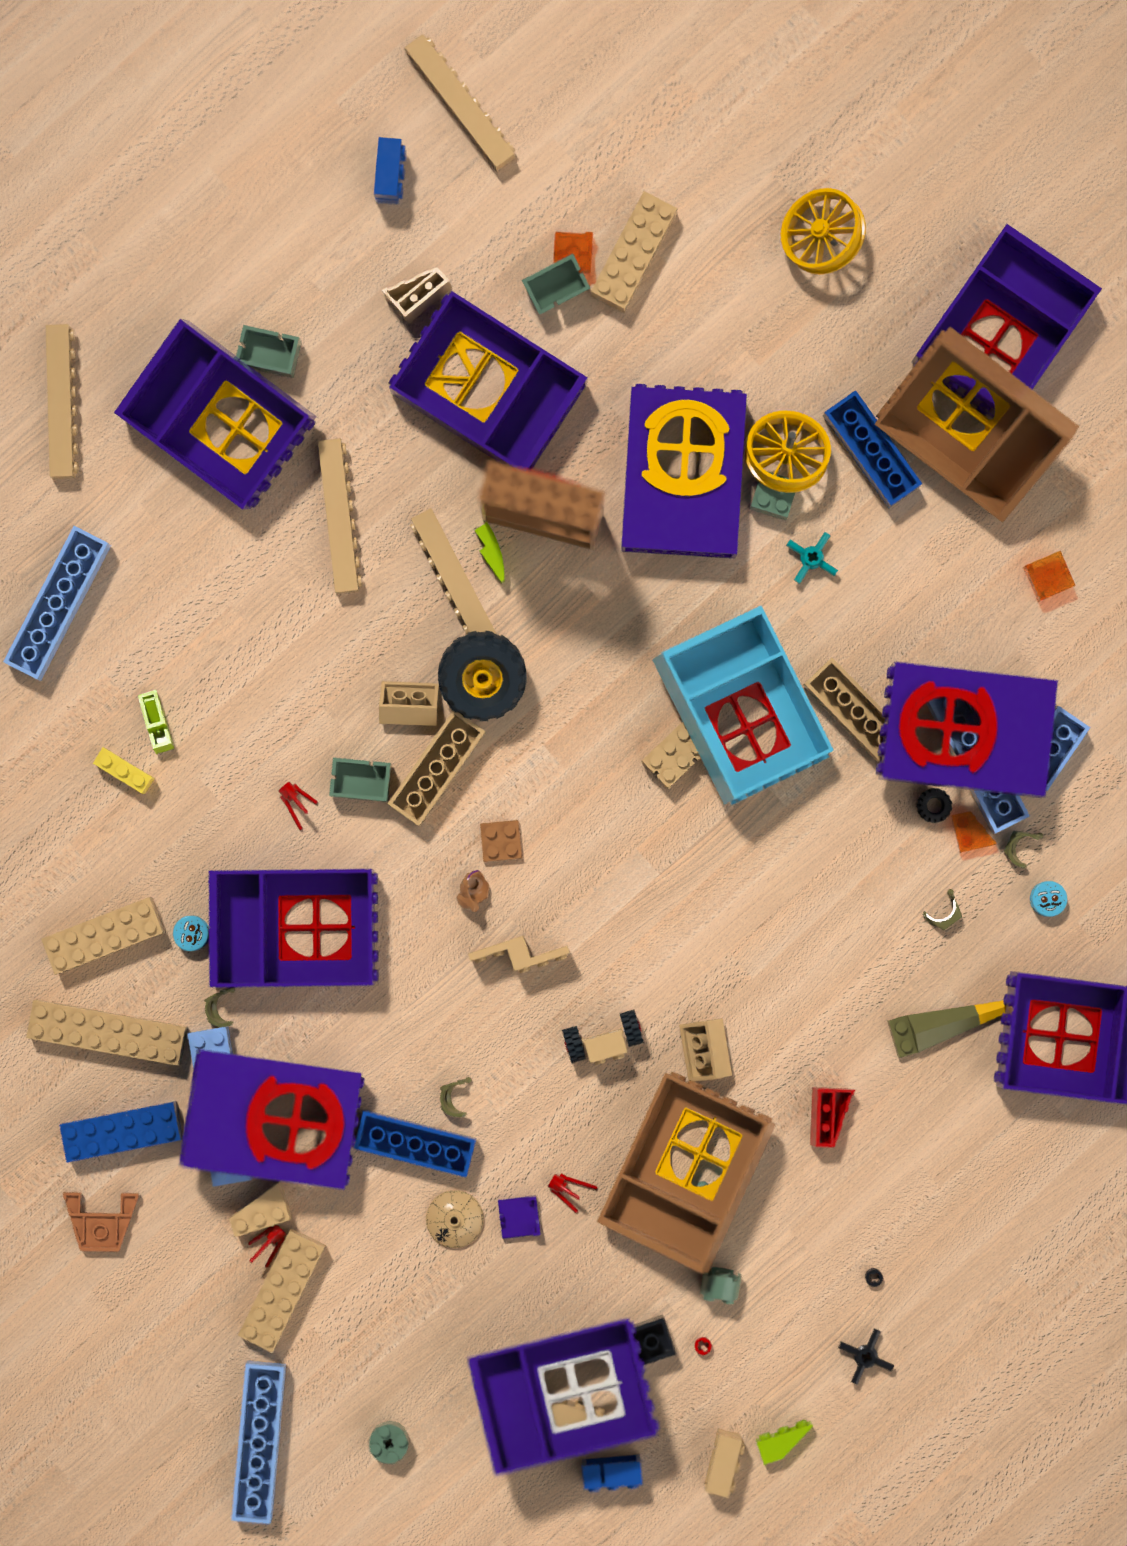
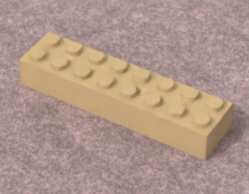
M36 999L32 1003L26 1038L178 1066L182 1062L188 1027Z

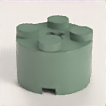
M712 1267L709 1273H703L700 1293L704 1295L703 1299L707 1301L718 1299L726 1304H734V1300H737L739 1297L742 1274L738 1272L737 1276L733 1274L734 1270Z
M387 1421L377 1425L369 1440L371 1454L376 1460L385 1464H394L401 1460L406 1454L409 1445L406 1429L395 1421ZM389 1438L392 1439V1444L387 1446L386 1441H388Z

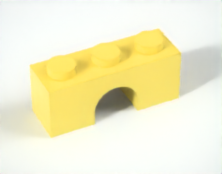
M102 747L93 762L94 765L142 794L147 792L155 779Z

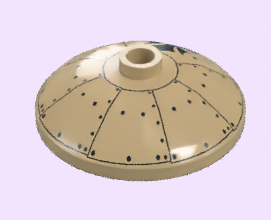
M449 1190L439 1194L429 1205L426 1214V1225L431 1237L440 1245L448 1248H462L471 1244L479 1236L484 1223L483 1210L479 1202L472 1195L461 1190ZM452 1217H456L458 1219V1222L456 1224H453L451 1222Z

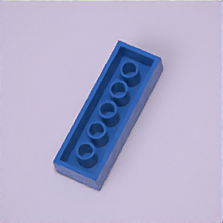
M856 390L824 412V419L888 509L922 485V482L890 437L875 425L877 419Z
M176 1101L59 1124L66 1163L183 1139Z
M364 1110L354 1149L467 1177L477 1138Z

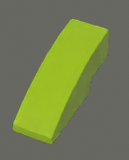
M488 522L475 530L476 535L485 546L479 552L502 584L505 582L502 553L494 532Z
M157 690L138 695L154 752L159 754L174 749Z

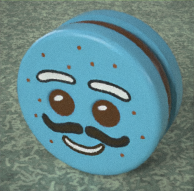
M1041 882L1032 889L1030 904L1037 914L1053 917L1065 909L1067 894L1065 889L1056 882Z
M185 916L174 926V941L185 951L200 950L209 941V926L205 920L198 916Z

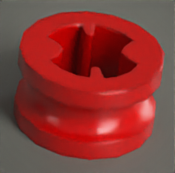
M706 1337L698 1338L694 1344L695 1351L700 1355L708 1354L712 1349L710 1340ZM700 1341L708 1343L709 1347L706 1346L708 1348L706 1351L698 1349L697 1346H700L698 1344Z

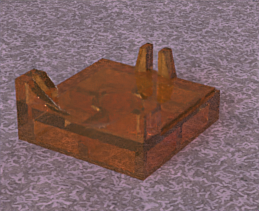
M555 232L553 263L574 253L581 267L578 272L591 273L593 232H585V234Z
M1061 551L1023 567L1032 584L1038 602L1076 586Z

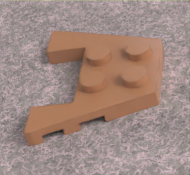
M63 1192V1198L68 1208V1214L73 1224V1230L80 1251L119 1252L137 1204L139 1193H121L120 1213L81 1212L82 1192Z

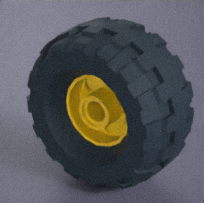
M486 630L485 632H468L467 635L459 636L444 651L438 668V684L444 701L448 703L455 713L459 712L464 718L470 720L488 721V719H498L505 716V713L510 710L512 711L517 706L524 694L527 682L525 662L516 645L511 643L505 636H500Z

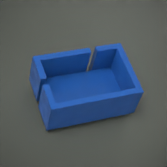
M378 138L374 185L376 203L399 205V199H403L401 180L405 178V169L402 161L406 162L407 150L406 145L402 144V139Z
M640 1454L582 1459L584 1490L588 1489V1492H598L602 1487H606L608 1490H618L621 1486L635 1489L639 1488V1485H643Z

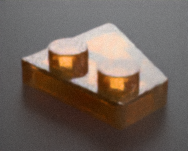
M971 811L951 815L959 853L997 845L996 841L992 839Z

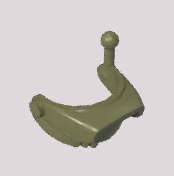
M1013 831L1004 850L1005 854L1012 863L1025 869L1027 865L1022 863L1016 856V845L1020 839L1026 836L1037 840L1042 839V833L1031 834L1023 831Z
M953 889L947 891L949 898L953 901V910L948 917L937 920L930 917L926 911L922 914L931 925L943 931L962 918L960 908L954 899Z
M235 987L220 990L219 993H215L204 1000L206 1002L205 1013L208 1017L207 1020L212 1025L217 1027L233 1025V1021H225L220 1017L217 1011V1001L222 994L234 993Z
M471 1077L440 1087V1107L442 1111L452 1117H466L467 1112L458 1111L452 1104L451 1092L456 1085L471 1083Z

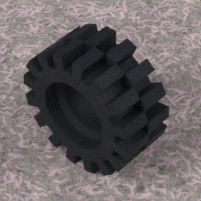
M939 788L928 789L918 797L916 804L917 812L927 822L938 823L944 821L949 817L953 808V803L950 800L951 797L946 791ZM932 798L939 799L942 804V808L938 813H932L927 808V803Z

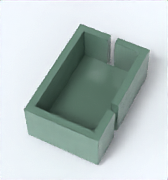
M574 253L522 279L539 315L554 308L555 301L559 305L591 288L584 273L578 272L581 267Z
M243 325L239 341L242 346L238 345L236 357L254 370L293 378L302 341L299 337L283 333V340H281V335L278 332Z
M333 758L331 775L337 777L336 779H331L329 796L388 802L392 764L373 761V766H371L370 761Z

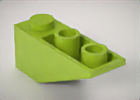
M802 1420L795 1423L796 1426L788 1428V1426L778 1428L776 1433L770 1434V1432L759 1435L756 1442L764 1465L783 1459L813 1427L811 1421Z

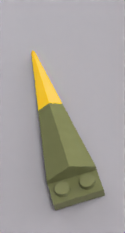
M1003 1001L905 1015L888 1020L887 1022L897 1056L901 1058L921 1052L997 1018L1002 1013H1005L1006 1006L1003 1005Z

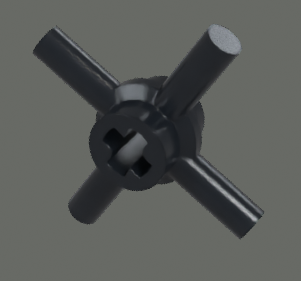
M876 1328L873 1329L867 1345H861L856 1348L842 1341L838 1345L839 1349L854 1355L858 1366L851 1382L858 1385L865 1368L877 1365L890 1372L894 1368V1364L878 1358L874 1347L881 1331ZM867 1352H869L868 1354L870 1356V1359L866 1358L865 1361H863L864 1359L862 1357V1354L866 1355Z

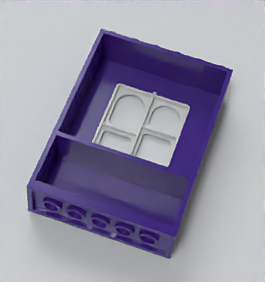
M629 1318L467 1358L494 1476L657 1436L656 1431H659L657 1419H653L652 1411H655L652 1399H648L647 1392L650 1391L648 1380L643 1378L642 1372H645L643 1360L639 1361L637 1353H640L638 1341H634L633 1334L636 1331L633 1321L630 1322ZM592 1359H602L608 1363L610 1373L605 1381L586 1387L578 1386L574 1372V1365L576 1363ZM564 1367L567 1372L570 1389L566 1392L549 1395L543 1373L547 1370ZM605 1390L612 1392L617 1398L616 1410L609 1415L596 1417L591 1394ZM575 1397H582L587 1419L562 1427L555 1426L551 1404Z

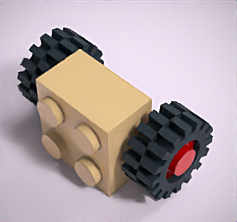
M635 1010L620 1013L623 1028L620 1027L621 1029L589 1038L580 1039L577 1026L563 1029L564 1043L571 1063L586 1059L582 1044L586 1047L590 1063L594 1062L595 1065L605 1063L606 1058L613 1057V1060L625 1057L624 1053L628 1052L623 1038L624 1032L629 1047L644 1043Z

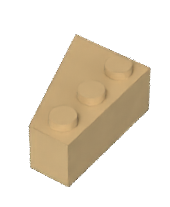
M436 267L416 275L415 278L405 282L401 281L393 287H386L381 290L385 298L404 320L410 324L450 291L452 286L448 278Z
M280 1181L229 1218L234 1237L292 1219L282 1182Z

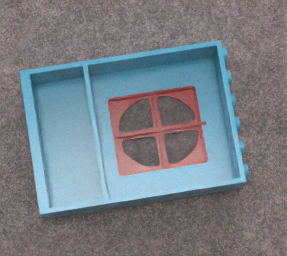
M762 605L680 643L652 659L724 805L729 802L731 805H734L747 798V796L750 797L780 782V780L782 781L829 758L828 753L834 751ZM742 696L753 698L765 706L768 714L750 723L746 720L737 699ZM729 703L741 727L725 736H721L718 731V717L723 705ZM772 721L776 729L775 743L768 754H764L753 734V730ZM740 735H746L756 754V759L748 761L738 758L726 748V742Z

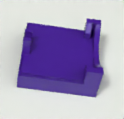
M536 1195L498 1200L502 1239L541 1235Z

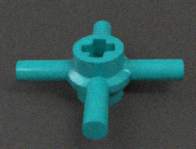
M824 532L815 547L803 548L791 539L786 546L801 555V562L803 564L794 578L795 582L800 584L809 569H817L819 567L833 576L836 575L838 570L823 561L824 555L821 551L831 537L830 534ZM812 554H815V559H817V561L813 560L812 562H810L808 560L810 557H808L807 555L811 556Z

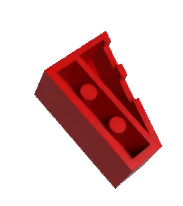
M812 1087L811 1146L835 1148L845 1114L848 1112L849 1103L852 1095L855 1093L854 1089Z

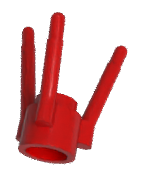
M289 781L278 792L282 795L280 798L285 803L299 830H302V826L288 800L290 802L293 800L305 814H308V811L296 798L298 796L297 792L314 804H318V801L300 789L297 784L292 785Z
M555 1173L548 1185L552 1189L550 1192L557 1195L570 1209L578 1213V1210L561 1194L564 1191L577 1200L580 1199L577 1194L566 1188L567 1182L565 1180L595 1190L597 1186L567 1177L562 1173L560 1176Z
M277 1224L273 1227L269 1226L265 1231L248 1242V1245H252L265 1235L268 1238L264 1245L249 1260L250 1263L272 1242L276 1246L265 1264L266 1268L269 1267L281 1244L285 1241L284 1237L286 1236V1232Z

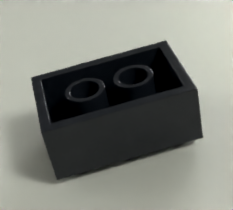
M663 1315L634 1324L636 1331L633 1334L634 1341H638L640 1353L637 1354L639 1361L643 1360L644 1365L676 1355Z

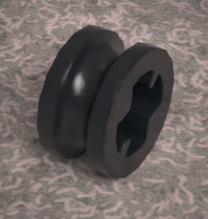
M871 1268L866 1272L865 1279L870 1286L877 1287L882 1283L883 1276L878 1269ZM878 1273V1281L873 1280L870 1282L871 1278L869 1275Z

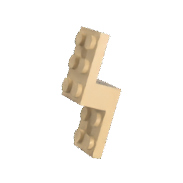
M521 936L469 953L468 956L470 961L475 960L476 964L487 960L486 956L493 954L494 957L505 954L504 950L507 949L514 971L518 970L520 974L531 970L530 966L535 964L539 968L548 965V960L555 958L557 962L566 959V954L570 952L568 946H564L531 957L525 937Z

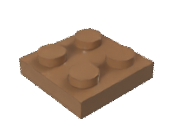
M518 820L480 824L484 862L522 858Z

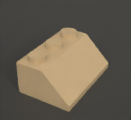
M382 681L379 701V724L437 726L439 684Z
M723 1018L679 1025L688 1081L712 1080L732 1076Z

